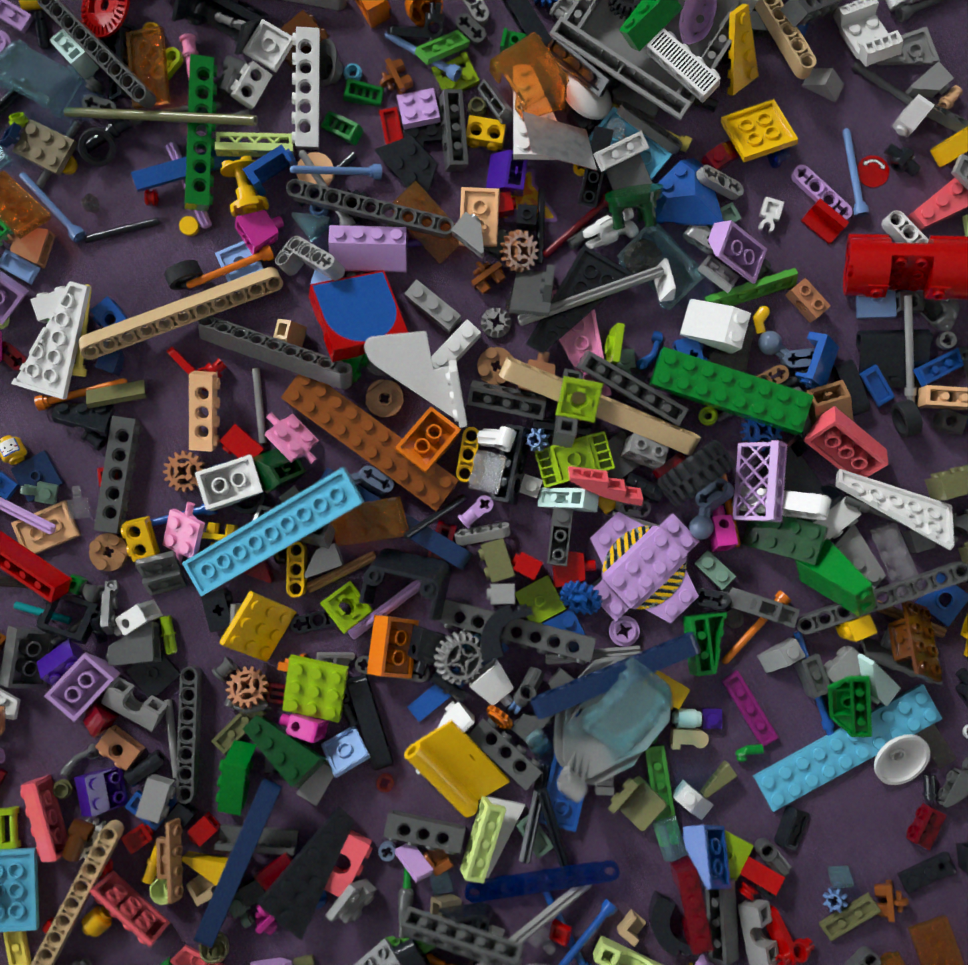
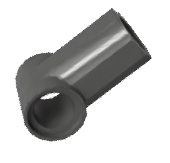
M228 55L223 63V74L217 85V90L229 97L233 92L231 86L236 79L239 81L242 76L240 71L247 62Z
M529 667L519 689L514 694V702L519 707H526L531 703L530 699L536 696V692L544 677L540 669ZM522 693H525L528 699L524 698Z
M767 838L756 840L754 844L756 853L771 870L785 877L790 872V864ZM769 846L767 852L762 853L763 848Z

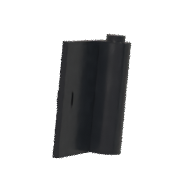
M913 329L914 369L929 362L930 347L933 343V334L930 333L929 329ZM905 330L858 331L856 334V347L860 350L859 374L876 364L890 388H905ZM914 373V384H915V387H921V385H920V383H919V381H918V379H917V377H916V375H915V373Z

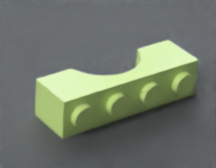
M600 935L593 951L594 961L600 965H663Z

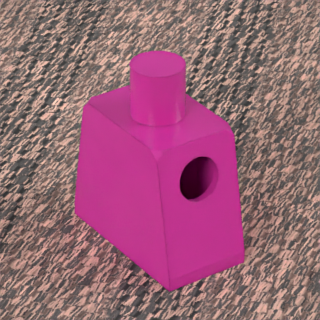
M265 210L237 216L235 220V228L252 255L259 253L263 246L268 244L270 246L276 242L279 234L278 229L284 226L280 216L271 219Z
M721 505L713 510V517L711 518L714 524V531L710 536L711 552L729 551L738 545L732 515H725L724 506Z
M293 713L291 715L282 714L279 724L287 727L286 734L314 743L325 738L329 721Z

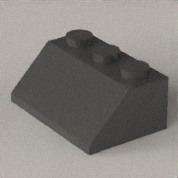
M8 626L0 673V684L7 688H47V682L40 678L36 662L53 650L51 641L55 638V635L43 632L35 627Z

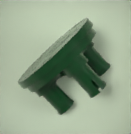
M641 184L606 193L605 200L608 202L609 212L612 213L613 229L625 228L623 211L627 208H637V220L642 221L643 219L645 227L657 225L656 200L662 197L664 192L663 185Z

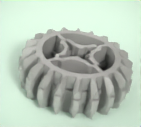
M460 631L459 635L453 632L452 638L447 635L446 642L440 641L442 647L436 648L439 654L434 655V658L438 660L434 663L438 668V674H442V678L444 680L448 679V682L451 684L455 682L457 685H460L462 681L464 684H468V678L475 681L474 675H480L479 668H484V665L481 664V662H484L481 642H478L479 639L476 636L473 637L471 633L465 634L463 631ZM461 644H469L472 650H464ZM448 666H457L459 672L450 671Z

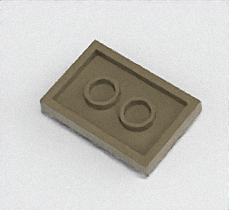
M30 119L12 152L60 176L78 143Z

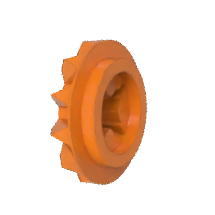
M494 705L487 707V715L494 723H497L502 729L510 730L512 728V719L504 711Z

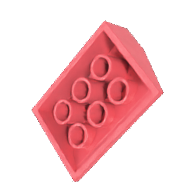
M114 870L89 891L98 904L103 905L112 917L121 921L126 930L132 931L137 936L139 942L148 947L154 943L170 924L168 919Z

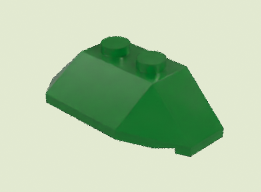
M847 676L828 685L830 718L846 730L851 737H872L870 676Z

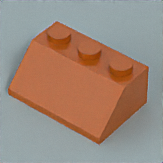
M374 615L367 674L412 679L414 659L408 656L413 626H418L419 620Z

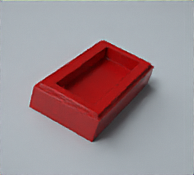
M392 107L379 110L386 145L403 139L398 108Z
M748 857L740 872L742 876L774 895H777L785 879L782 875L751 857Z

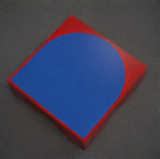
M384 270L310 284L309 300L316 319L322 328L324 342L332 362L366 354L365 342L372 336L408 333Z

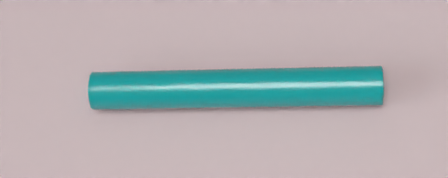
M18 601L13 606L14 609L38 616L44 611L42 608ZM54 612L51 618L66 624H70L72 621V617Z

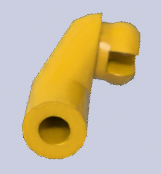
M767 306L759 307L753 316L756 334L766 332L764 321L770 314V309Z

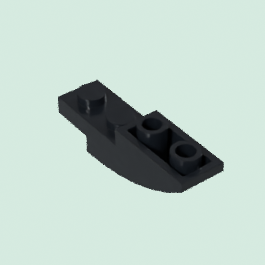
M595 126L591 142L593 154L611 145L614 130ZM596 160L597 170L585 168L578 204L594 208L597 206L605 172H601Z

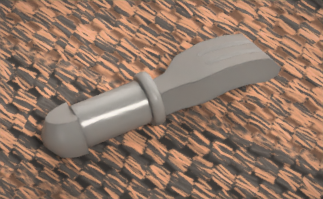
M222 13L215 14L216 21L240 30L241 24L246 23L242 20L235 21L234 18L222 15Z

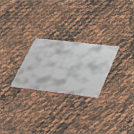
M522 111L532 153L597 170L587 130Z

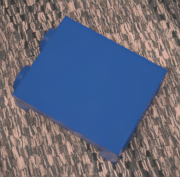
M281 144L243 170L258 194L264 196L267 192L262 183L287 167L297 166L298 163L290 149L285 150Z
M809 331L807 339L816 348L808 372H796L795 376L800 380V383L805 384L806 388L810 390L827 385L839 346L828 334Z

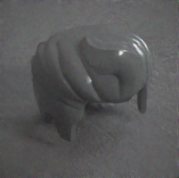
M929 299L924 308L926 314L924 312L921 314L933 327L947 332L951 330L960 310L959 302L956 299Z

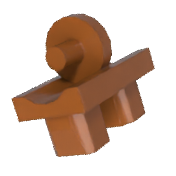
M390 58L385 59L389 75H387L386 71L381 73L383 77L380 80L381 87H388L389 91H392L394 89L392 84L394 83L399 95L405 94V91L413 86V81L409 74L401 78L398 74L405 71L402 59L391 61Z
M480 261L476 262L477 269L472 272L476 278L471 281V286L474 290L478 289L481 294L485 295L491 290L487 282L489 279L493 278L497 285L503 282L506 277L502 271L501 263L498 261L491 266L488 261L483 265Z
M886 880V883L874 884L875 897L887 898V903H877L882 911L877 916L888 918V922H895L894 905L897 906L898 912H903V906L909 904V899L902 897V891L896 890V896L893 897L892 880Z

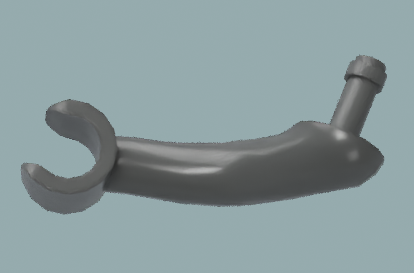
M228 698L224 704L233 710L236 709L246 714L264 711L265 709L267 711L271 710V707L267 706L266 700L258 701V707L252 704L251 709L246 705L244 709H241L239 705L234 706L232 704L233 701H230Z
M90 744L88 750L73 756L61 769V775L67 776V780L71 781L72 776L70 774L81 760L87 757L91 760L97 759L99 751L95 747L96 744Z

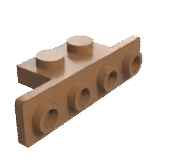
M179 818L166 823V837L161 836L156 839L157 878L167 879L168 904H173L183 896L181 819Z

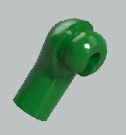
M762 744L746 745L739 748L735 753L737 761L746 762L747 755L763 754L764 748Z

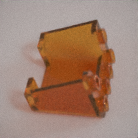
M532 32L490 60L489 72L496 82L501 83V76L503 74L516 93L515 110L523 122L522 111L542 116L564 108L569 77L562 70L559 62L554 59L549 48L544 45L541 37L535 32Z

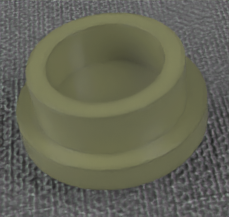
M474 97L469 101L468 110L471 115L481 116L486 112L487 105L484 99Z
M67 779L58 780L53 786V794L58 799H66L73 792V785Z

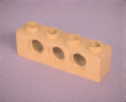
M193 371L189 373V450L212 452L219 446L220 436L217 435V427L220 425V417L217 416V409L220 407V398L217 397V390L220 388V378H217L218 372ZM202 388L208 390V397L202 394ZM202 407L209 411L208 416L202 413ZM202 426L208 429L209 434L203 433Z
M934 385L920 387L917 393V407L968 410V388Z

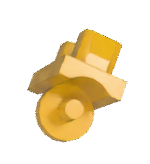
M208 522L206 532H203L202 538L219 541L238 530V525L226 524L225 534H219L220 523Z

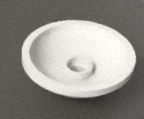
M570 72L564 77L561 84L563 96L577 113L594 120L603 119L609 114L612 109V99L608 89L603 97H598Z
M902 735L893 738L879 750L874 762L875 774L882 782L889 785L907 783L916 778L927 766L930 759V748L921 737L916 735Z

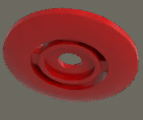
M83 0L81 6L82 22L98 38L110 37L123 24L129 10L130 0H108L109 6L106 10H103V4L106 0Z

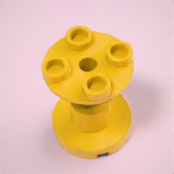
M243 156L240 160H226L221 163L220 173L226 177H236L238 188L235 190L238 200L230 205V211L234 217H237V214L245 215L262 211L264 208L266 211L269 209L267 198L256 196L254 186L249 185L248 177L243 170L255 162L251 156Z

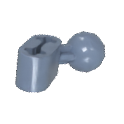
M766 331L758 339V347L761 352L767 355H777L780 358V364L786 366L787 369L810 366L811 359H800L791 362L788 361V358H803L808 355L813 357L815 348L789 351L782 345V338L775 331Z
M365 466L357 473H349L355 485L358 484L378 497L389 493L394 486L393 480L389 476L372 466Z
M717 479L696 495L695 501L700 506L699 513L689 524V530L694 538L707 539L712 535L714 524L710 519L711 511L717 509L734 495V487L725 479Z

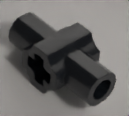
M892 142L883 152L892 159L889 163L895 171L902 173L905 170L913 177L921 168L913 160L916 156L910 148L903 146L900 149Z

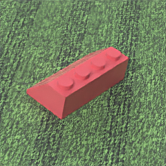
M835 406L818 417L804 438L805 443L838 469L869 477L888 465L887 449Z
M50 774L20 785L21 797L25 800L26 815L30 819L32 826L31 834L35 838L37 844L36 852L41 862H53L61 858L68 841V834L58 798L53 794L54 784Z

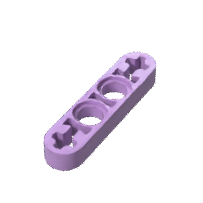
M799 165L793 170L791 175L793 182L815 202L820 198L824 201V197L827 195L831 196L833 204L829 206L833 208L838 203L839 205L834 210L840 213L844 209L846 212L843 217L846 220L851 217V206L809 167ZM800 172H804L801 178L797 176ZM810 177L811 180L805 184L806 180ZM811 183H816L819 185L818 192H814L810 189Z

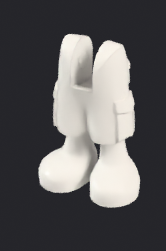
M627 208L623 211L625 224L623 229L614 230L612 217L609 215L598 219L595 224L588 226L583 231V237L588 238L594 235L598 237L586 242V246L591 250L600 246H607L616 242L618 235L622 234L629 238L637 237L639 235L638 227L630 220L634 217L632 208Z

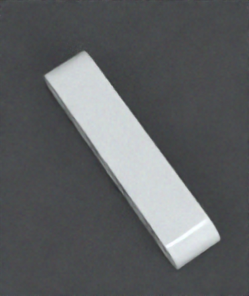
M893 211L882 221V228L896 243L928 244L929 239L903 212ZM891 219L896 221V225L891 222ZM904 232L908 233L909 239L905 237Z
M744 486L741 489V495L745 497L751 490ZM760 488L757 493L763 498L767 494V489ZM784 491L782 516L826 520L831 499L825 495ZM755 495L747 500L751 507L760 501ZM745 504L739 508L741 511H749ZM762 504L755 512L765 514L766 507Z

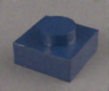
M15 122L9 126L4 132L0 145L6 149L11 144L15 145L21 137L19 135L21 126Z

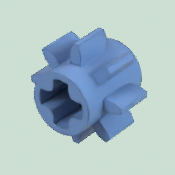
M532 428V433L525 435L527 437L525 444L531 446V451H536L537 449L544 451L543 446L550 445L548 443L550 435H546L543 428H540L538 431L536 428Z
M830 886L828 889L829 893L824 892L822 895L824 898H827L823 905H828L830 912L838 910L841 913V906H848V903L844 901L848 895L841 892V887L833 890ZM834 896L837 897V903L833 902Z

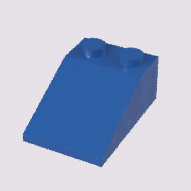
M684 826L683 840L685 848L706 888L731 889L724 826Z

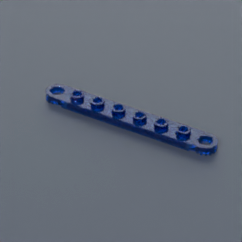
M606 860L487 878L484 884L469 882L465 887V897L468 901L477 903L612 882L619 877L620 870L617 862ZM608 867L615 869L613 874L611 873L610 875L605 873L604 870ZM471 889H478L480 893L475 896L469 891Z

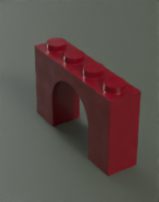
M688 856L669 859L672 877L677 885L685 917L681 918L684 937L693 955L713 951L697 869Z

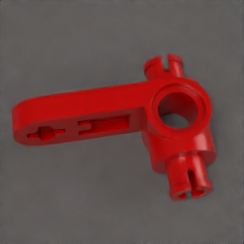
M173 346L166 351L188 375L193 371L218 372L217 378H221L223 376L221 372L227 368L218 358L213 364L209 362L204 367L196 370Z
M769 905L772 922L765 927L771 939L777 942L779 954L775 956V960H781L777 965H797L806 962L811 955V951L815 948L814 944L809 946L813 941L810 938H805L804 940L797 938L793 941L780 913L774 906Z

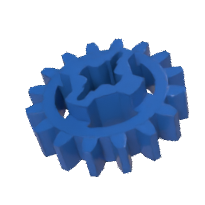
M746 418L744 419L747 423L741 424L744 430L740 431V434L745 435L741 439L742 441L747 440L748 443H754L759 440L771 442L776 441V439H782V436L779 435V432H782V430L773 428L772 433L770 426ZM760 428L764 429L762 435L759 434Z
M577 580L576 583L569 581V584H564L560 592V600L564 601L563 605L569 606V610H574L577 614L582 612L585 615L588 612L592 615L593 612L597 613L598 609H600L602 595H598L599 590H593V585L589 586L587 582L581 584Z

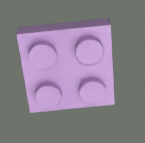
M434 88L397 95L404 130L441 122Z

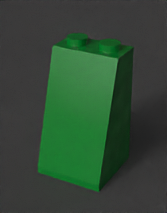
M828 538L825 539L817 566L795 560L802 583L860 617L865 613H870L876 607L873 585Z

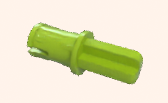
M172 615L159 617L162 635L160 636L163 637L165 653L167 655L177 653L176 632L173 629Z

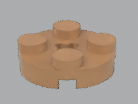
M491 347L480 355L477 368L480 377L485 383L501 385L508 382L499 376L500 369L493 371L491 364L499 362V365L502 367L506 357L513 358L510 352L500 347Z
M375 381L367 390L366 405L374 415L380 418L395 416L404 404L403 392L399 385L393 381ZM382 394L390 396L388 403L380 402Z
M104 533L96 537L89 545V556L93 565L98 570L116 571L126 564L127 557H129L126 549L128 546L126 540L114 533ZM108 547L114 550L110 558L105 554Z

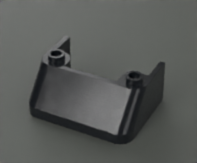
M175 0L171 20L175 22L185 18L190 24L195 26L203 23L213 26L235 38L234 44L236 49L234 54L240 55L243 53V49L261 20H268V14L243 0ZM222 13V15L234 18L235 21L242 20L246 23L241 24V28L238 30L216 21L215 14Z
M389 548L382 549L365 573L359 603L373 604L377 586L384 581L386 573L421 580V595L432 599L428 619L441 620L452 573L451 565L443 560Z
M484 902L439 908L441 914L455 923L470 921V927L492 934L493 909ZM469 958V965H477L480 962Z

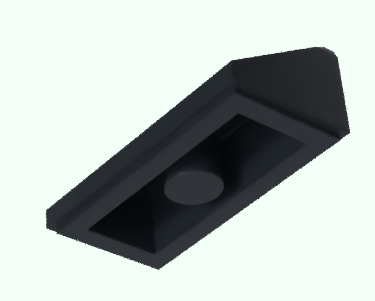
M787 805L774 841L783 847L797 850L810 813Z

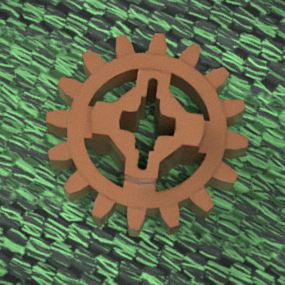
M510 231L509 236L503 237L505 243H500L503 250H500L499 253L504 255L501 261H506L504 266L510 267V271L523 272V270H530L529 266L535 265L533 259H538L535 255V252L539 251V249L535 248L537 241H532L534 236L528 235V231Z
M182 451L181 455L175 452V458L168 457L170 463H164V466L168 467L167 470L163 471L164 474L168 475L164 480L171 481L168 486L172 488L176 486L175 491H180L181 488L183 492H188V488L194 491V486H199L195 475V468L197 472L204 470L202 466L205 463L199 462L201 457H194L193 452H189L188 455L187 451ZM182 459H189L185 463L180 462ZM183 468H186V472H187L186 475H183V473H184V471L182 470ZM184 480L190 482L188 484H180V482H183Z
M244 666L242 672L237 669L236 676L230 675L232 681L226 682L230 687L225 689L230 694L227 698L233 701L232 704L234 706L239 705L241 709H244L245 705L251 709L252 704L258 707L259 700L265 701L263 694L269 693L265 689L269 686V683L266 681L267 677L265 674L262 675L263 672L260 669L256 671L253 666L250 670Z

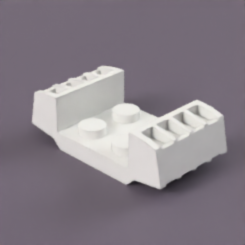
M877 0L854 1L838 7L833 16L841 36L856 59H860L865 67L893 56L901 55L903 39L898 30L888 33L876 16L879 4Z

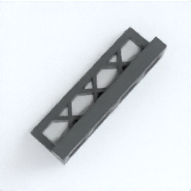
M222 824L220 826L219 840L215 844V850L232 851L243 825ZM265 827L254 853L284 854L287 852L289 855H294L298 849L299 829Z

